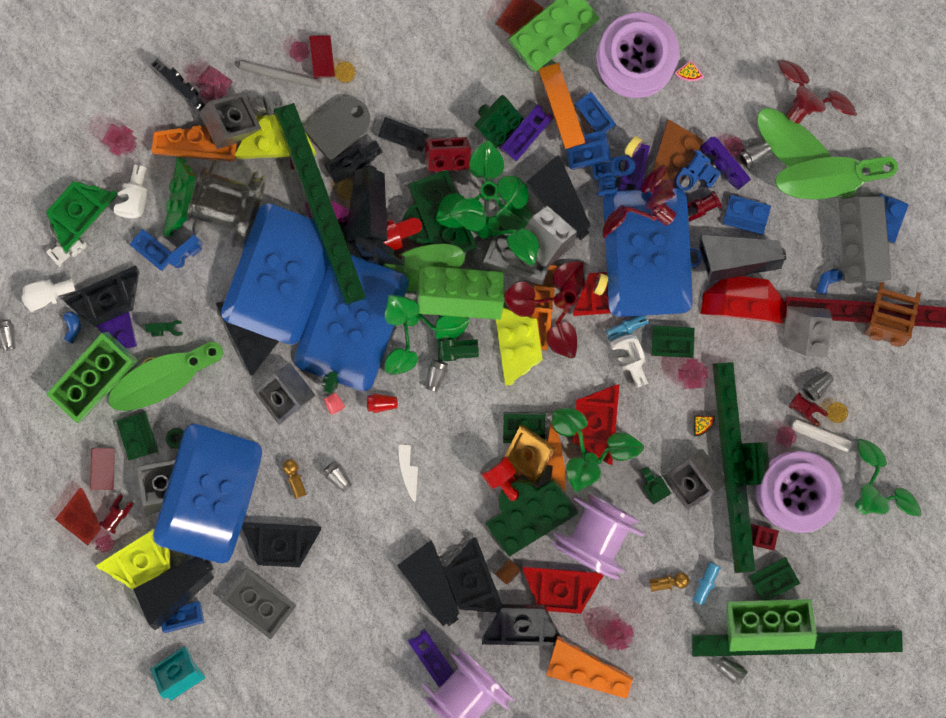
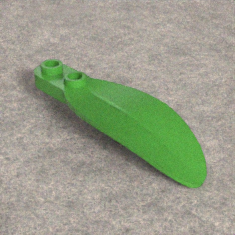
M770 108L762 109L758 113L757 122L763 139L769 144L774 155L787 167L812 159L831 157L826 148L814 135L800 124L791 121L785 114ZM857 189L838 197L841 199L851 198Z
M888 156L863 161L849 157L818 158L785 168L776 176L775 184L781 192L791 197L811 200L827 199L849 193L859 188L865 182L889 179L897 172L898 164L894 158ZM884 165L889 167L890 170L888 172L883 170ZM862 169H867L869 174L864 175Z
M430 244L416 247L397 255L405 256L404 266L384 264L383 266L405 274L409 281L406 293L417 291L419 266L459 268L465 260V253L460 247L452 244Z
M209 342L188 353L167 354L138 366L114 386L108 398L109 405L115 410L130 411L153 405L170 397L182 389L196 372L218 362L223 355L222 347L216 342ZM214 348L216 355L210 356L208 354L209 349ZM191 358H196L198 363L192 366L189 361Z

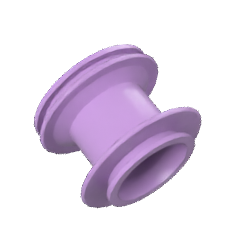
M632 12L615 19L604 31L597 51V67L604 83L617 94L629 98H644L660 91L670 80L679 59V44L672 28L658 16L645 12ZM639 38L642 44L635 45L633 40ZM626 45L628 51L622 52L620 46ZM651 46L654 48L655 52L649 54L646 51V48ZM634 53H635L637 56H638V55H641V58H640V60H639L640 62H638L637 59H634V60L632 59ZM620 61H627L628 66L624 67ZM650 61L654 64V67L647 68L645 63ZM637 68L640 70V73L632 72V69Z
M796 451L776 456L769 461V469L765 473L762 484L756 485V499L763 515L777 527L792 532L803 533L818 530L833 519L841 504L842 485L836 470L827 460L814 453ZM793 472L797 474L795 481L790 480V475ZM807 476L812 478L810 485H806L804 482ZM782 483H785L787 486L784 492L780 491ZM795 486L804 489L799 493V497L789 494L795 490ZM811 491L816 493L814 500H810L808 497ZM785 498L790 499V505L788 507H786L783 503V500ZM799 502L805 504V509L802 511L797 508Z
M592 494L587 496L590 498L589 501L577 496L573 497L575 501L586 507L572 535L565 536L560 533H554L558 541H553L551 544L580 563L608 577L619 580L620 575L617 573H625L626 570L615 561V557L629 531L645 536L642 530L633 525L634 523L638 524L639 520Z
M460 647L457 649L460 652L458 655L451 652V656L456 661L458 669L436 692L426 683H422L423 688L431 696L430 698L425 697V702L441 718H480L493 703L501 704L509 710L510 707L507 702L509 700L512 703L515 701L493 677Z

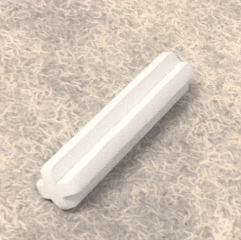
M798 419L794 420L791 427L796 432L845 452H848L852 445V442Z

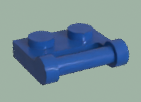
M194 234L168 256L169 264L176 268H182L186 258L190 255L194 257L202 251L201 246L204 243Z

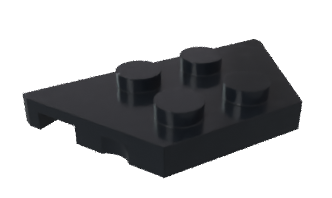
M158 59L151 64L199 112L204 108L205 104L197 97L199 95L197 90L189 82L184 84L183 81L185 79L173 67L169 69Z
M133 266L64 296L62 299L65 304L94 327L134 309L139 269L137 266Z
M217 302L215 304L221 314L224 302ZM224 320L250 375H254L280 341Z
M243 522L242 529L257 565L300 568L321 532L322 526Z
M474 537L444 569L459 610L497 613L502 602L478 540Z
M502 604L482 637V645L555 646L557 636L561 638L562 636L545 605Z

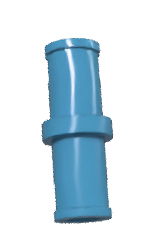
M646 315L634 316L628 320L623 319L621 320L622 323L606 329L609 340L612 342L618 337L632 334V331L649 324L648 319H645L647 318Z
M712 562L708 563L703 577L698 581L700 584L692 598L693 601L701 605L705 604L710 590L714 589V581L722 567Z

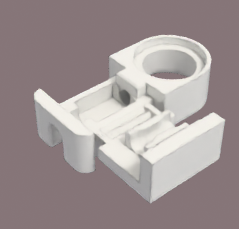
M49 223V230L51 234L57 239L55 232L53 231V228ZM78 240L71 250L65 254L60 243L57 242V246L53 250L49 249L46 253L60 268L61 264L70 257L69 254L72 257H76L87 245L85 242L82 244Z

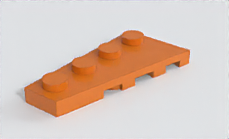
M199 125L187 129L178 128L154 132L152 154L235 162L238 142L217 149L207 127Z
M557 636L546 676L627 699L633 681L632 676L610 664L607 665L599 661L598 657L590 656L581 651V648L574 644L572 646L565 642L563 638Z

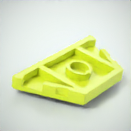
M256 116L261 129L243 139L235 153L237 159L290 157L276 116ZM308 138L313 155L316 156V151Z
M503 306L501 320L496 319L505 386L513 385L515 380L528 373L533 366L543 361L537 319L531 316H517Z
M153 529L97 564L96 567L133 590L171 568L170 549L161 547L154 542Z

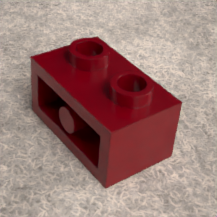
M467 137L426 139L424 161L428 171H461L469 169L471 146Z

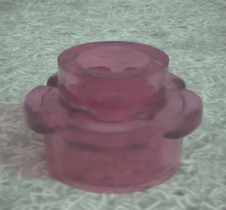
M294 42L291 45L289 54L295 61L302 62L305 58L309 57L310 51L305 42Z
M729 137L724 142V147L732 157L739 156V153L744 149L742 140L738 137Z
M781 427L777 431L776 441L782 444L783 447H790L792 443H795L797 436L795 430L791 427Z
M111 535L100 537L95 541V549L101 550V553L108 552L113 549L115 540H112Z

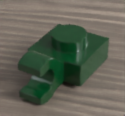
M175 320L168 323L145 324V333H151V337L164 336V332H171L174 336H182L183 332H176L174 330V327L177 324H182V321Z
M330 371L329 375L325 374L322 382L325 392L333 394L334 389L338 388V373Z
M647 466L640 470L647 481L642 487L653 504L672 494L661 476L655 478Z

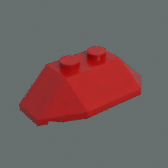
M744 276L722 279L703 293L702 315L784 324L785 301L769 279Z

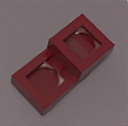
M751 524L753 546L774 551L779 530Z

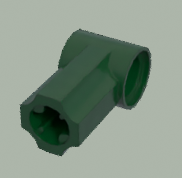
M478 339L437 340L438 362L479 357Z

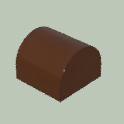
M508 559L495 575L506 585H509L521 572V569L511 559Z

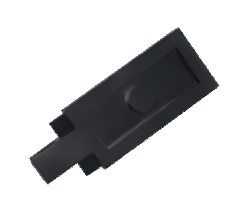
M387 117L384 118L378 134V138L416 152H423L425 141L429 134L424 133L420 129Z
M376 140L368 145L358 144L327 162L324 166L334 183H337L356 170L371 163L383 151Z

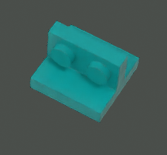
M183 646L150 668L159 694L163 699L167 697L170 701L206 678L202 670L193 661L186 646Z

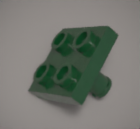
M502 94L491 107L484 104L479 108L478 114L481 117L474 126L486 141H490L497 149L510 133L519 126L523 117L508 98Z

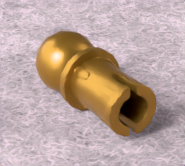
M287 459L282 465V470L286 475H289L290 479L286 481H289L294 498L297 499L307 495L301 480L302 474L297 475L298 463L293 459Z
M684 572L677 573L674 578L667 574L666 577L649 579L651 592L667 589L673 591L672 586L684 589L690 582L688 575Z

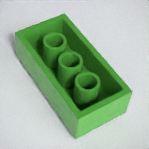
M554 0L506 40L531 72H536L600 20V18L586 0Z
M419 266L417 304L420 310L418 314L501 320L504 305L503 272Z
M104 332L46 395L76 423L82 422L137 363L138 359L109 332Z
M812 599L727 602L725 616L730 651L814 649L817 632Z

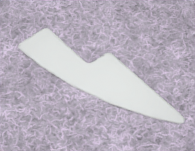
M399 445V462L402 477L410 497L415 502L418 467L410 466L411 446Z

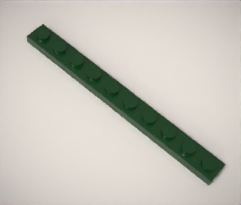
M295 103L275 108L274 114L343 302L346 306L365 300L364 290Z
M733 362L714 363L712 366L734 573L755 571L734 365Z
M901 630L817 632L814 649L730 651L728 634L691 635L692 657L903 652Z

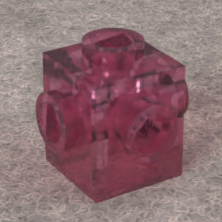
M208 65L206 70L199 76L195 86L201 90L199 94L209 101L211 98L214 100L222 98L233 81L219 70Z
M111 124L102 143L110 147L109 151L120 157L121 154L127 156L128 153L134 151L137 142H135L137 138L132 135L134 131L122 125L119 128Z
M698 359L685 360L686 364H681V369H678V381H682L683 390L705 388V379H708V367H704V362L698 363ZM691 370L696 373L694 378L690 375Z
M620 619L608 622L609 626L601 628L608 650L616 648L617 651L629 648L628 644L632 643L631 637H635L631 624L627 625L625 621L621 622ZM622 632L621 637L616 638V633Z

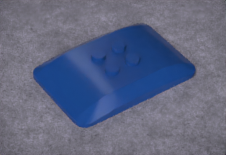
M673 188L675 197L665 201L666 205L676 212L675 219L668 226L662 224L658 219L653 221L648 217L627 212L626 218L621 225L606 236L609 310L614 316L683 314L691 309L693 298L687 197L683 190ZM630 190L606 194L603 199L604 223L610 213L620 205L652 215L651 209H647L645 205L653 194L650 190L647 193H643L641 190Z
M269 203L263 204L259 208L221 310L222 318L226 322L289 345L299 342L329 264L313 219Z
M351 255L366 299L345 306L329 263L301 336L294 362L299 369L323 378L325 374L329 375L330 371L338 373L340 384L359 391H368L375 382L394 325L386 322L384 316L388 295L405 297L409 281L407 276L401 272L379 264L368 263L365 259Z
M199 424L188 425L182 436L153 532L154 542L161 547L222 564L228 562L235 549L262 457L261 446L254 441Z

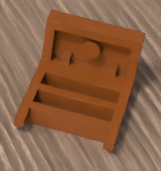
M880 282L871 321L866 326L864 335L869 336L870 339L875 341H888L893 346H905L912 338V330L915 325L914 321L918 312L921 293L917 292L914 298L883 289L885 282ZM885 296L913 304V308L910 309L882 301L881 297ZM881 307L911 316L910 321L878 312V309Z

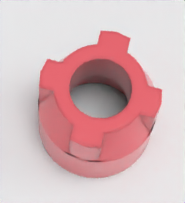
M337 393L324 398L330 415L345 408Z

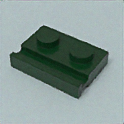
M652 326L651 356L694 358L695 328Z
M147 412L116 421L129 461L159 452Z
M504 412L503 443H512L519 427L522 425L545 440L546 413Z
M768 442L742 443L746 485H761L765 473L769 469Z
M786 557L748 576L761 601L771 600L800 584Z

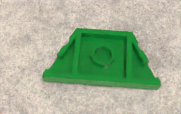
M180 157L176 158L173 179L169 184L170 198L165 206L167 215L163 236L170 238L173 237V229L179 230L182 224L189 219L196 180L191 167L185 165L186 159Z
M73 181L46 211L49 222L65 254L71 250L115 200L118 192L102 190L96 186H86L83 183Z

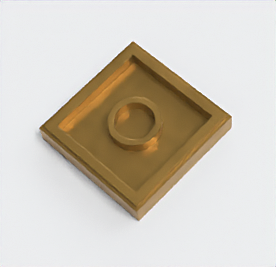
M522 425L519 427L505 455L516 470L533 483H538L556 448Z

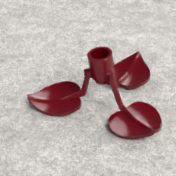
M777 61L784 76L794 83H799V86L796 88L797 96L793 100L794 105L787 112V116L791 121L800 124L807 114L824 112L826 102H831L832 106L841 113L852 116L858 115L855 107L844 94L833 90L828 93L829 97L821 100L808 88L804 87V83L808 84L810 82L804 69L791 61Z
M664 164L650 173L641 186L643 193H647L650 190L653 194L645 205L647 209H651L653 214L651 215L631 207L625 208L624 205H620L610 213L604 223L602 235L605 240L608 234L621 225L626 218L627 212L648 217L653 221L658 219L665 226H668L675 219L676 212L665 203V201L675 197L672 181L667 179L659 184L666 172Z
M569 262L555 270L553 283L561 290L554 297L534 300L536 296L535 290L527 282H517L504 292L506 305L514 314L520 317L533 315L535 312L534 304L554 301L556 307L563 309V312L556 321V327L550 328L547 333V342L552 351L570 359L575 358L577 353V334L571 323L563 322L560 324L566 313L570 311L569 307L576 304L577 296L583 290L585 283L583 262Z

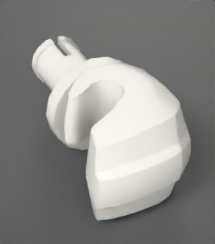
M133 165L130 182L124 183L122 186L123 190L117 194L121 198L129 196V199L124 203L115 205L114 213L123 218L137 219L144 214L147 189L142 184L147 170L146 167Z
M72 278L57 284L52 283L50 279L29 283L22 288V302L30 313H35V310L46 306L51 301L53 304L57 303L58 296L75 292L76 289Z
M629 334L614 339L610 343L612 349H622L627 352V357L617 358L619 362L626 364L622 366L623 371H630L636 388L648 384L641 367L646 360L638 338Z

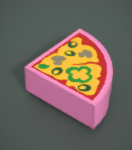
M692 60L674 73L679 79L685 81H698L704 77Z

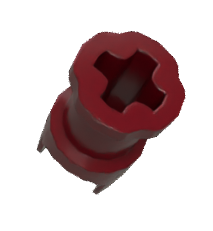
M714 190L711 191L710 195L700 200L697 198L687 203V209L694 207L698 210L696 214L688 218V221H694L705 216L706 212L716 207H722Z
M800 392L795 395L788 408H794L803 414V418L816 426H820V422L812 416L814 412L828 416V412L815 402L811 403L803 398Z
M122 494L110 506V512L104 521L99 523L100 526L113 534L116 533L115 529L121 520L126 518L134 504L129 502L124 510H120L119 504L123 499Z

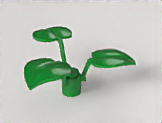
M486 141L474 151L470 159L469 169L471 174L476 178L484 177L485 181L479 190V195L474 199L479 200L482 198L485 201L495 199L499 208H502L503 205L497 195V185L490 182L488 178L494 179L500 176L504 170V160L490 141ZM457 193L445 196L439 205L436 221L449 228L463 227L456 219L450 217L449 213L465 197ZM509 204L497 220L503 230L514 229L518 232L527 226L533 216L527 205L516 209Z
M505 176L499 180L497 184L498 194L507 202L493 217H487L484 214L483 204L474 198L463 199L453 207L449 216L456 219L462 226L470 231L477 232L483 239H487L491 235L496 237L498 235L510 234L507 237V244L511 251L525 263L531 266L535 264L539 243L531 231L527 229H520L518 232L514 229L498 231L499 221L497 218L509 204L516 209H520L528 201L527 186L517 176Z
M388 295L384 314L385 320L391 325L403 324L406 349L396 348L387 356L385 361L386 373L390 375L406 373L412 370L418 362L417 354L414 351H410L408 326H415L419 319H421L432 330H436L435 336L437 339L445 341L452 340L461 335L467 328L470 318L442 315L437 319L436 326H434L422 314H418L420 308L417 302L402 296Z
M562 408L552 413V427L562 436H573L576 432L579 435L581 458H572L566 464L567 479L576 493L599 480L601 470L598 464H602L608 452H610L614 460L618 461L630 460L643 452L644 445L630 434L619 432L612 434L608 438L607 445L609 448L604 450L600 458L594 453L586 454L581 429L587 426L586 417L578 410Z
M858 439L857 448L861 458L868 465L875 467V472L869 483L862 486L861 497L855 502L856 509L863 515L868 513L886 514L889 512L888 501L896 500V506L908 515L920 517L922 515L921 508L916 498L908 490L896 488L894 490L895 495L885 498L872 486L881 469L880 466L885 467L887 460L882 450L874 443Z

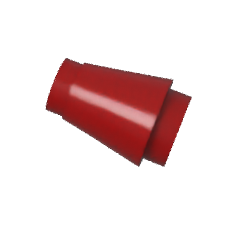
M377 393L367 395L368 412H373L374 414L398 408L397 396Z

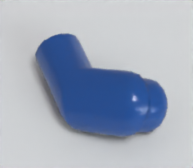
M831 269L822 273L816 292L826 295L829 284L841 281L843 273L838 269Z
M68 311L64 314L63 319L66 321L69 330L63 339L73 344L81 330V323L76 313Z

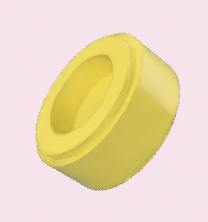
M634 136L626 147L625 154L633 157L643 140L638 136Z
M599 274L593 293L603 294L608 282L607 275Z

